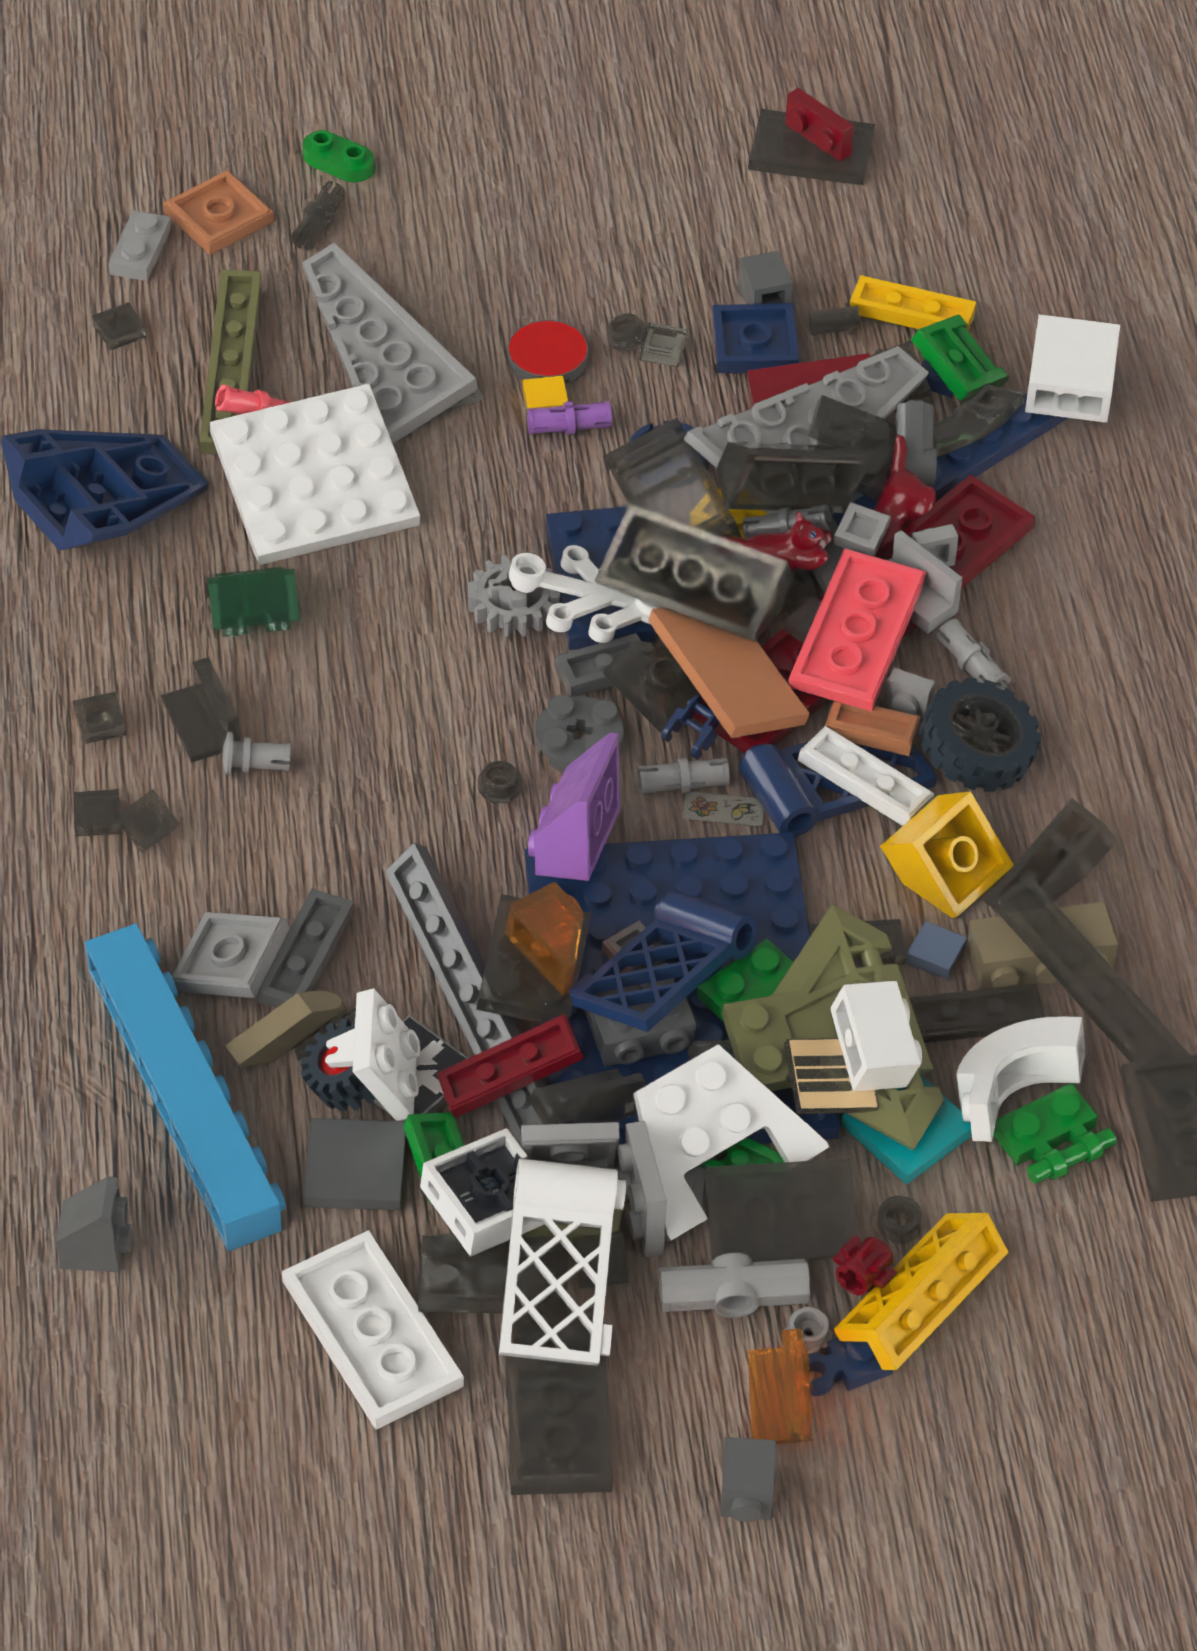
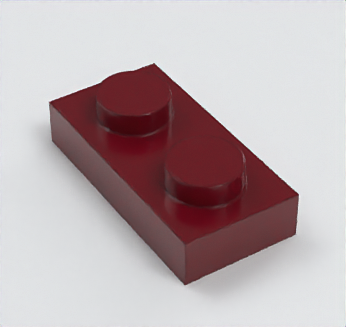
M796 88L787 94L785 120L787 126L840 162L851 156L853 124L800 88Z

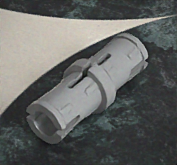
M957 619L949 620L940 627L941 632H937V639L957 659V666L964 673L969 672L971 676L977 678V682L984 683L985 680L997 683L996 687L1002 690L1008 687L1006 684L1010 683L1011 678L989 656L990 650L984 643H978Z
M726 757L702 761H688L687 758H677L676 763L639 765L637 768L640 794L680 790V794L690 793V789L729 786L730 783L729 766Z

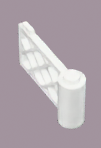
M528 1159L518 1160L498 1355L598 1366L600 1356L609 1357L613 1325L603 1324L612 1220L614 1209L623 1210L626 1194V1180H618V1171L616 1169ZM523 1220L544 1222L555 1237L534 1253L521 1237ZM555 1223L567 1224L569 1226L561 1231ZM579 1226L601 1228L599 1247L585 1258L582 1257L567 1238ZM560 1242L577 1264L556 1280L539 1258ZM521 1249L528 1259L518 1266ZM596 1257H598L597 1273L589 1265ZM531 1264H534L550 1286L533 1300L529 1301L516 1286L517 1276ZM582 1269L595 1284V1294L579 1307L561 1285ZM556 1291L573 1313L552 1329L534 1307ZM516 1297L517 1300L523 1306V1308H521L518 1312L514 1314V1304ZM591 1306H593L592 1322L584 1314ZM528 1312L546 1335L532 1346L511 1343L512 1324ZM578 1318L591 1334L589 1352L569 1350L557 1334ZM551 1340L557 1348L541 1346Z

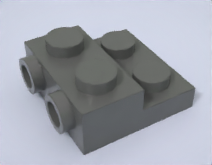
M668 963L654 965L652 967L667 965ZM674 978L656 981L657 986L673 984L675 981ZM651 983L624 987V993L651 988ZM618 989L598 992L594 996L605 997L619 993ZM686 998L648 1032L584 1010L604 1067L617 1064H632L642 1058L663 1053L674 1054L685 1048L695 1046L696 1022ZM655 1002L630 1006L628 1008L644 1013Z

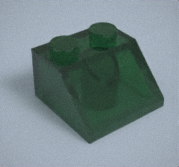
M291 566L205 575L213 630L222 629V637L248 634L247 626L265 624V632L291 629L290 621L300 620L295 572Z

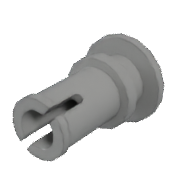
M228 732L223 745L222 756L226 776L231 775L232 767L241 768V772L248 773L249 768L289 771L290 743L251 742L250 737H243V741H233V732Z

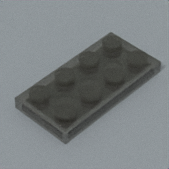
M589 1308L584 1314L592 1322L593 1308ZM571 1309L537 1310L552 1329L573 1313ZM527 1312L512 1324L511 1343L532 1346L546 1334ZM578 1318L557 1334L569 1350L589 1352L591 1334ZM551 1340L541 1346L557 1348ZM506 1356L511 1495L612 1492L613 1477L606 1356H600L598 1366Z

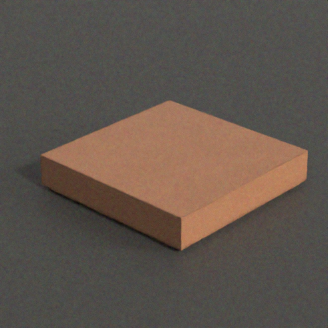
M228 170L163 202L164 213L171 217L209 255L274 222V212Z

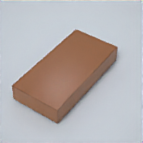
M833 701L825 726L852 743L910 756L919 729L920 716L874 706L871 712Z

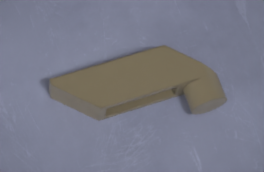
M317 990L297 993L227 1043L225 1047L240 1067L271 1063L321 1026H327L331 1023L339 1026L340 1020L347 1017V1009L341 998L329 991Z

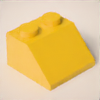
M971 791L936 796L880 846L901 882L951 918H956L1014 866Z

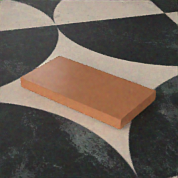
M726 598L652 609L648 619L649 623L731 738L806 724L809 712Z

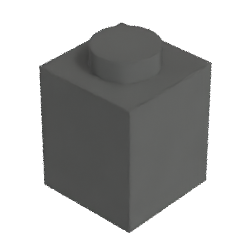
M778 251L740 258L738 288L746 304L792 303L793 281Z
M725 1437L720 1516L733 1517L743 1522L771 1519L776 1440Z

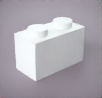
M897 981L843 985L830 1010L853 1092L907 1087L921 1066L922 1050L919 1042L913 1038L909 1025V1005L907 1000L901 997Z

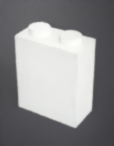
M1039 314L1025 412L1107 423L1112 397L1120 325Z

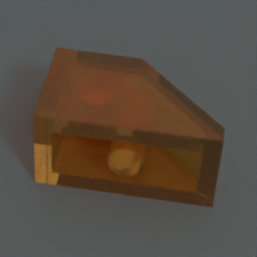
M554 881L510 905L505 935L563 996L570 992L569 988L572 985L577 962L583 911L576 899L567 895Z

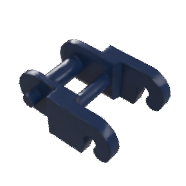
M700 695L689 699L684 710L680 707L676 710L665 725L661 735L662 739L669 742L672 739V730L678 733L682 727L687 725L700 732L701 736L691 750V757L699 760L702 755L700 750L704 749L707 751L718 735L715 729L719 724L721 725L712 710L702 704L703 698ZM697 712L708 718L704 726L692 720Z

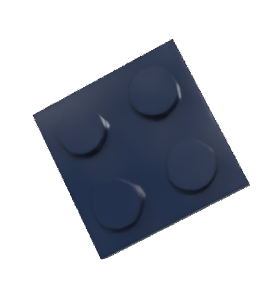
M793 303L712 305L717 373H747V370L799 363Z

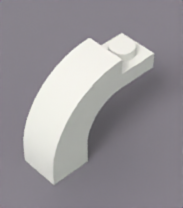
M1043 1017L1014 1023L984 1037L967 1052L956 1074L963 1121L971 1122L973 1141L992 1142L999 1108L1003 1101L1013 1092L1038 1083H1080L1086 1055L1082 1017Z

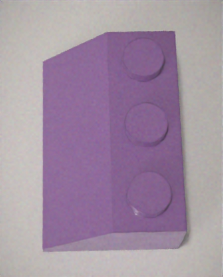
M608 733L566 767L559 783L553 784L550 803L548 806L542 807L539 827L537 830H531L528 841V854L531 857H535V875L589 881L620 811L618 733Z

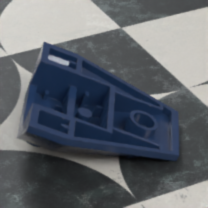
M37 429L3 435L1 440L15 502L59 551L128 535L206 491L209 485L207 480L164 435Z

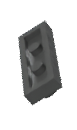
M313 888L311 889L257 993V1002L277 1008L297 993L314 990L355 913L354 901Z

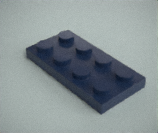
M629 506L546 514V529L555 574L585 581L579 574L568 573L561 567L564 549L571 545H577L588 552V558L601 573L608 557L621 556L630 563V569L645 585ZM612 584L615 589L627 591L622 584ZM560 592V603L563 604L581 598ZM610 605L573 619L571 629L565 632L568 649L577 650L599 644L588 633L592 617L596 614L610 615L623 608ZM640 620L615 630L613 638L617 639L637 633L642 643L654 642V628L651 624Z

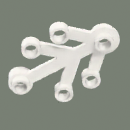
M577 545L566 547L563 551L561 567L568 573L579 574L585 581L545 571L546 565L544 561L532 553H520L511 562L509 579L516 590L528 593L534 591L537 587H542L581 597L565 604L556 603L550 606L546 624L555 632H566L571 629L573 619L607 606L622 607L623 609L610 615L596 614L591 619L588 630L589 636L596 642L607 643L614 638L615 630L640 620L650 624L648 619L652 609L674 606L672 596L667 589L655 584L644 585L630 569V563L621 556L608 557L601 573L590 561L588 552L584 548ZM612 584H622L627 591L615 589Z

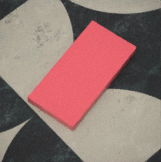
M844 548L790 674L788 685L792 689L872 712L925 584L927 572Z

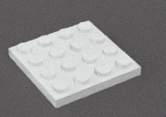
M370 384L210 422L212 439L258 565L420 525L418 508Z

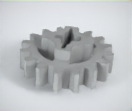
M506 555L501 556V564L496 565L488 560L485 562V572L477 569L473 572L474 581L468 582L469 612H475V622L477 624L487 621V631L490 633L498 627L503 629L504 637H509L512 630H518L522 637L527 636V628L533 627L540 632L543 630V620L546 621L550 606L560 603V592L542 587H537L534 591L528 593L516 590L509 579L511 562ZM551 568L545 569V571L553 573Z

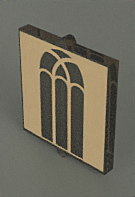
M839 1038L787 1039L785 1041L789 1067L786 1080L792 1085L796 1114L865 1113L878 1111L879 1105L876 1090L853 1092Z

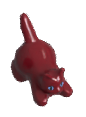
M899 434L895 438L891 474L881 490L876 505L871 509L890 516L889 527L878 549H881L893 540L895 534L902 529L903 524L907 526L930 511L936 502L934 487L924 484L916 474L905 468L908 449L904 436Z
M798 511L796 512L795 524L786 532L760 533L748 539L708 535L705 541L717 550L738 553L742 567L750 577L751 588L762 594L773 595L784 588L791 569L813 570L824 564L829 559V555L823 549L833 539V535L829 531H823L821 528L814 526L811 521L806 520L802 513Z

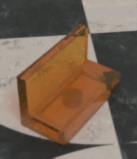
M802 1328L782 1330L783 1347L748 1350L751 1439L776 1440V1444L813 1441L809 1349Z

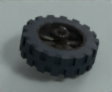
M965 678L964 682L959 683L958 680L949 682L945 689L943 687L940 688L929 704L919 728V736L924 738L921 743L922 749L925 754H930L932 757L930 762L937 770L941 768L946 772V778L953 782H956V780L963 782L964 787L975 790L977 787L983 788L984 792H995L997 787H1001L1003 790L1013 786L1015 781L1019 782L1024 777L1039 752L1038 746L1041 743V733L1037 732L1038 720L1028 712L1030 707L1023 700L1019 702L1014 698L1015 693L1005 687L1002 690L996 687L997 683L989 680L981 683L977 682V678ZM955 726H957L958 728H960V729L963 730V731H958V732H957ZM997 746L1005 747L1007 751L1000 752Z

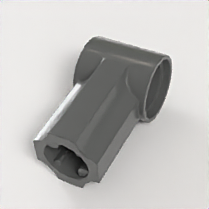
M914 400L898 403L896 436L898 434L902 435L906 441L908 450L905 468L916 474L924 484L935 486L937 453L936 448H933V404Z

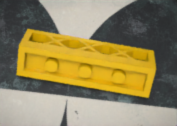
M946 1213L893 1268L897 1272L895 1277L884 1288L875 1286L834 1328L839 1341L868 1342L882 1370H897L1008 1254V1250L988 1213Z

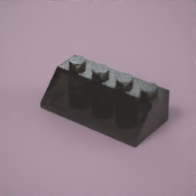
M629 503L594 581L602 586L755 642L777 617L794 577L787 561Z

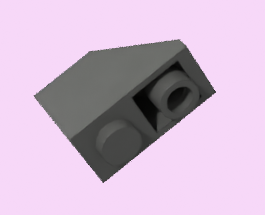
M108 1176L63 1201L56 1239L60 1269L119 1272L122 1253H130L132 1225L127 1224L128 1197H120L118 1177Z

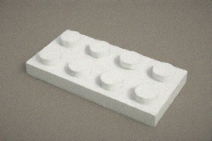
M369 1230L282 1271L284 1285L375 1430L464 1387V1376Z

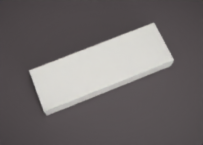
M826 726L800 750L798 761L902 826L933 800V792Z

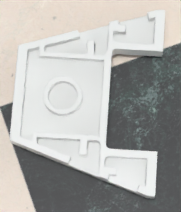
M719 1044L633 1093L639 1122L645 1121L667 1200L665 1239L667 1242L708 1219L686 1182L684 1174L759 1129H765L789 1170L794 1169L829 1148L825 1139Z

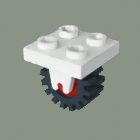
M374 988L358 992L356 1018L353 1023L349 1019L340 1020V1028L331 1023L326 1026L328 1033L325 1036L318 1032L313 1037L317 1041L315 1046L310 1044L306 1046L304 1051L309 1057L301 1058L300 1065L305 1069L301 1071L302 1078L321 1101L331 1109L336 1107L339 1111H347L349 1104L353 1110L361 1108L360 1100L363 1098L370 1103L376 1097L396 1121L406 1119L409 1114H414V1097L419 1092L416 1077V1057L420 1055L419 1039L413 1030H409L397 1016L394 1007L391 1004H387Z

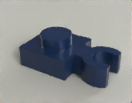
M838 1338L827 1341V1356L819 1353L808 1354L800 1360L799 1364L801 1375L813 1371L823 1375L811 1381L810 1392L812 1396H821L828 1393L832 1389L834 1382L842 1380L847 1391H850L893 1373V1370H882L868 1342L839 1341Z

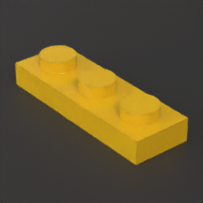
M860 275L850 299L849 313L915 329H921L947 318L961 315L968 324L966 329L969 331L975 315L977 302Z

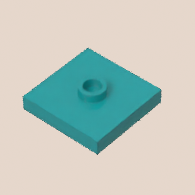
M921 1075L924 1087H933V1085ZM905 1087L897 1088V1091L905 1090ZM943 1094V1104L913 1151L847 1113H844L841 1119V1125L905 1185L972 1137L971 1122L963 1121L962 1111Z

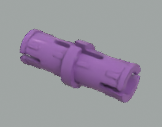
M572 401L563 402V406L527 408L529 435L564 431L566 435L575 434L576 430L612 427V413L609 401L573 405Z

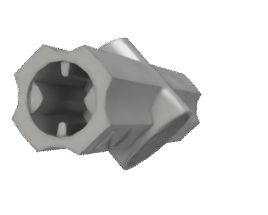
M728 1253L716 1257L711 1261L710 1265L659 1268V1298L662 1312L715 1309L716 1313L720 1316L740 1318L752 1314L757 1310L758 1306L806 1304L810 1300L809 1270L805 1259L753 1262L752 1258L748 1255Z

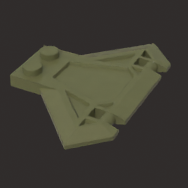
M832 904L772 996L724 1004L721 1014L736 1061L770 1091L797 1087L793 1058L795 1066H845L846 1064L843 1055L793 1056L792 1058L789 1040L838 1039L830 1008L843 985L897 981L901 997L906 999L909 1005V1025L913 1038L921 1046V1066L907 1087H905V1090L897 1091V1088L874 1090L877 1107L838 1109L913 1151L943 1104L944 1099L939 1086L924 1087L921 1075L932 1072L933 1067L898 965H883L879 955L891 951L892 947L887 934ZM861 959L864 967L856 968L853 960ZM846 1068L796 1069L797 1079L849 1078ZM849 1081L798 1082V1086L808 1092L852 1090V1085Z

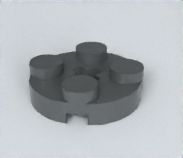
M556 695L552 697L548 702V707L541 712L536 722L535 741L540 755L543 752L549 758V764L552 767L564 772L569 764L608 733H618L620 755L623 747L624 729L622 720L618 715L617 706L612 701L599 700L587 696L569 697L567 695ZM585 731L588 734H584L582 739H575L573 732Z

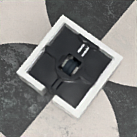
M507 1128L423 1163L420 1188L470 1257L510 1240L518 1160L527 1159L528 1156ZM523 1220L522 1234L545 1224L541 1221Z

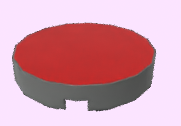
M552 320L531 322L519 328L510 337L507 348L509 366L511 365L514 368V374L521 380L563 376V379H568L569 383L577 379L584 372L589 355L586 338L577 328L564 322Z

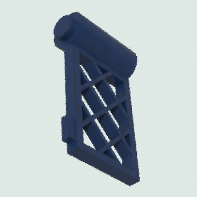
M808 742L780 750L771 744L755 745L745 752L739 765L740 772L779 833L793 832L795 838L812 829L817 821L870 806L819 773L798 765L796 761L798 760L800 750ZM855 744L875 757L890 761L889 766L895 768L896 764L914 769L918 776L910 779L926 789L935 787L937 777L915 744H913L910 756ZM818 787L841 793L842 797L838 800L823 803L817 794Z
M671 891L657 903L654 911L655 920L593 975L586 973L569 988L572 1005L648 1032L729 957L742 960L748 956L756 943L758 935L757 921L752 915L679 891ZM658 938L674 943L648 948ZM698 953L708 954L704 958L685 961L684 957ZM677 957L679 959L678 963L652 967V962ZM646 963V969L620 973L626 967ZM683 976L677 983L657 986L656 981ZM651 983V988L624 993V987ZM618 989L619 993L605 997L594 996L598 992ZM655 1002L644 1013L628 1008L630 1006Z

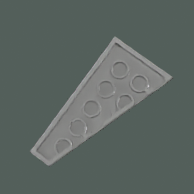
M335 242L302 262L305 276L352 388L370 384L392 444L478 389L476 378Z
M897 346L862 360L857 366L841 373L838 371L825 375L821 381L811 385L805 383L758 402L747 411L737 415L731 413L719 418L717 423L705 428L699 426L687 432L684 440L768 514L778 513L780 508L791 507L793 509L897 408L898 403H902L925 380L929 372Z

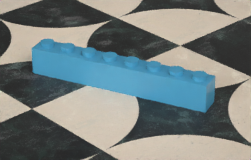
M137 923L85 941L88 970L227 1251L229 1252L281 1232L280 1211L286 1209L282 1191L276 1182L269 1184L265 1176L267 1165L258 1146L250 1147L246 1139L249 1137V1131L241 1111L233 1112L228 1102L231 1101V1096L225 1079L222 1075L214 1076L210 1068L213 1066V1061L208 1046L204 1040L196 1041L192 1033L195 1032V1025L191 1013L186 1005L179 1007L175 1000L178 997L176 985L169 971L161 972L158 966L161 963L160 956L153 939L148 938L145 940Z

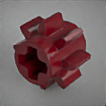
M853 1235L833 1257V1261L840 1265L836 1269V1278L839 1284L847 1292L856 1296H861L866 1291L870 1292L875 1286L884 1288L897 1274L890 1267L894 1261L892 1251L883 1241L875 1237H867L862 1242L857 1235Z

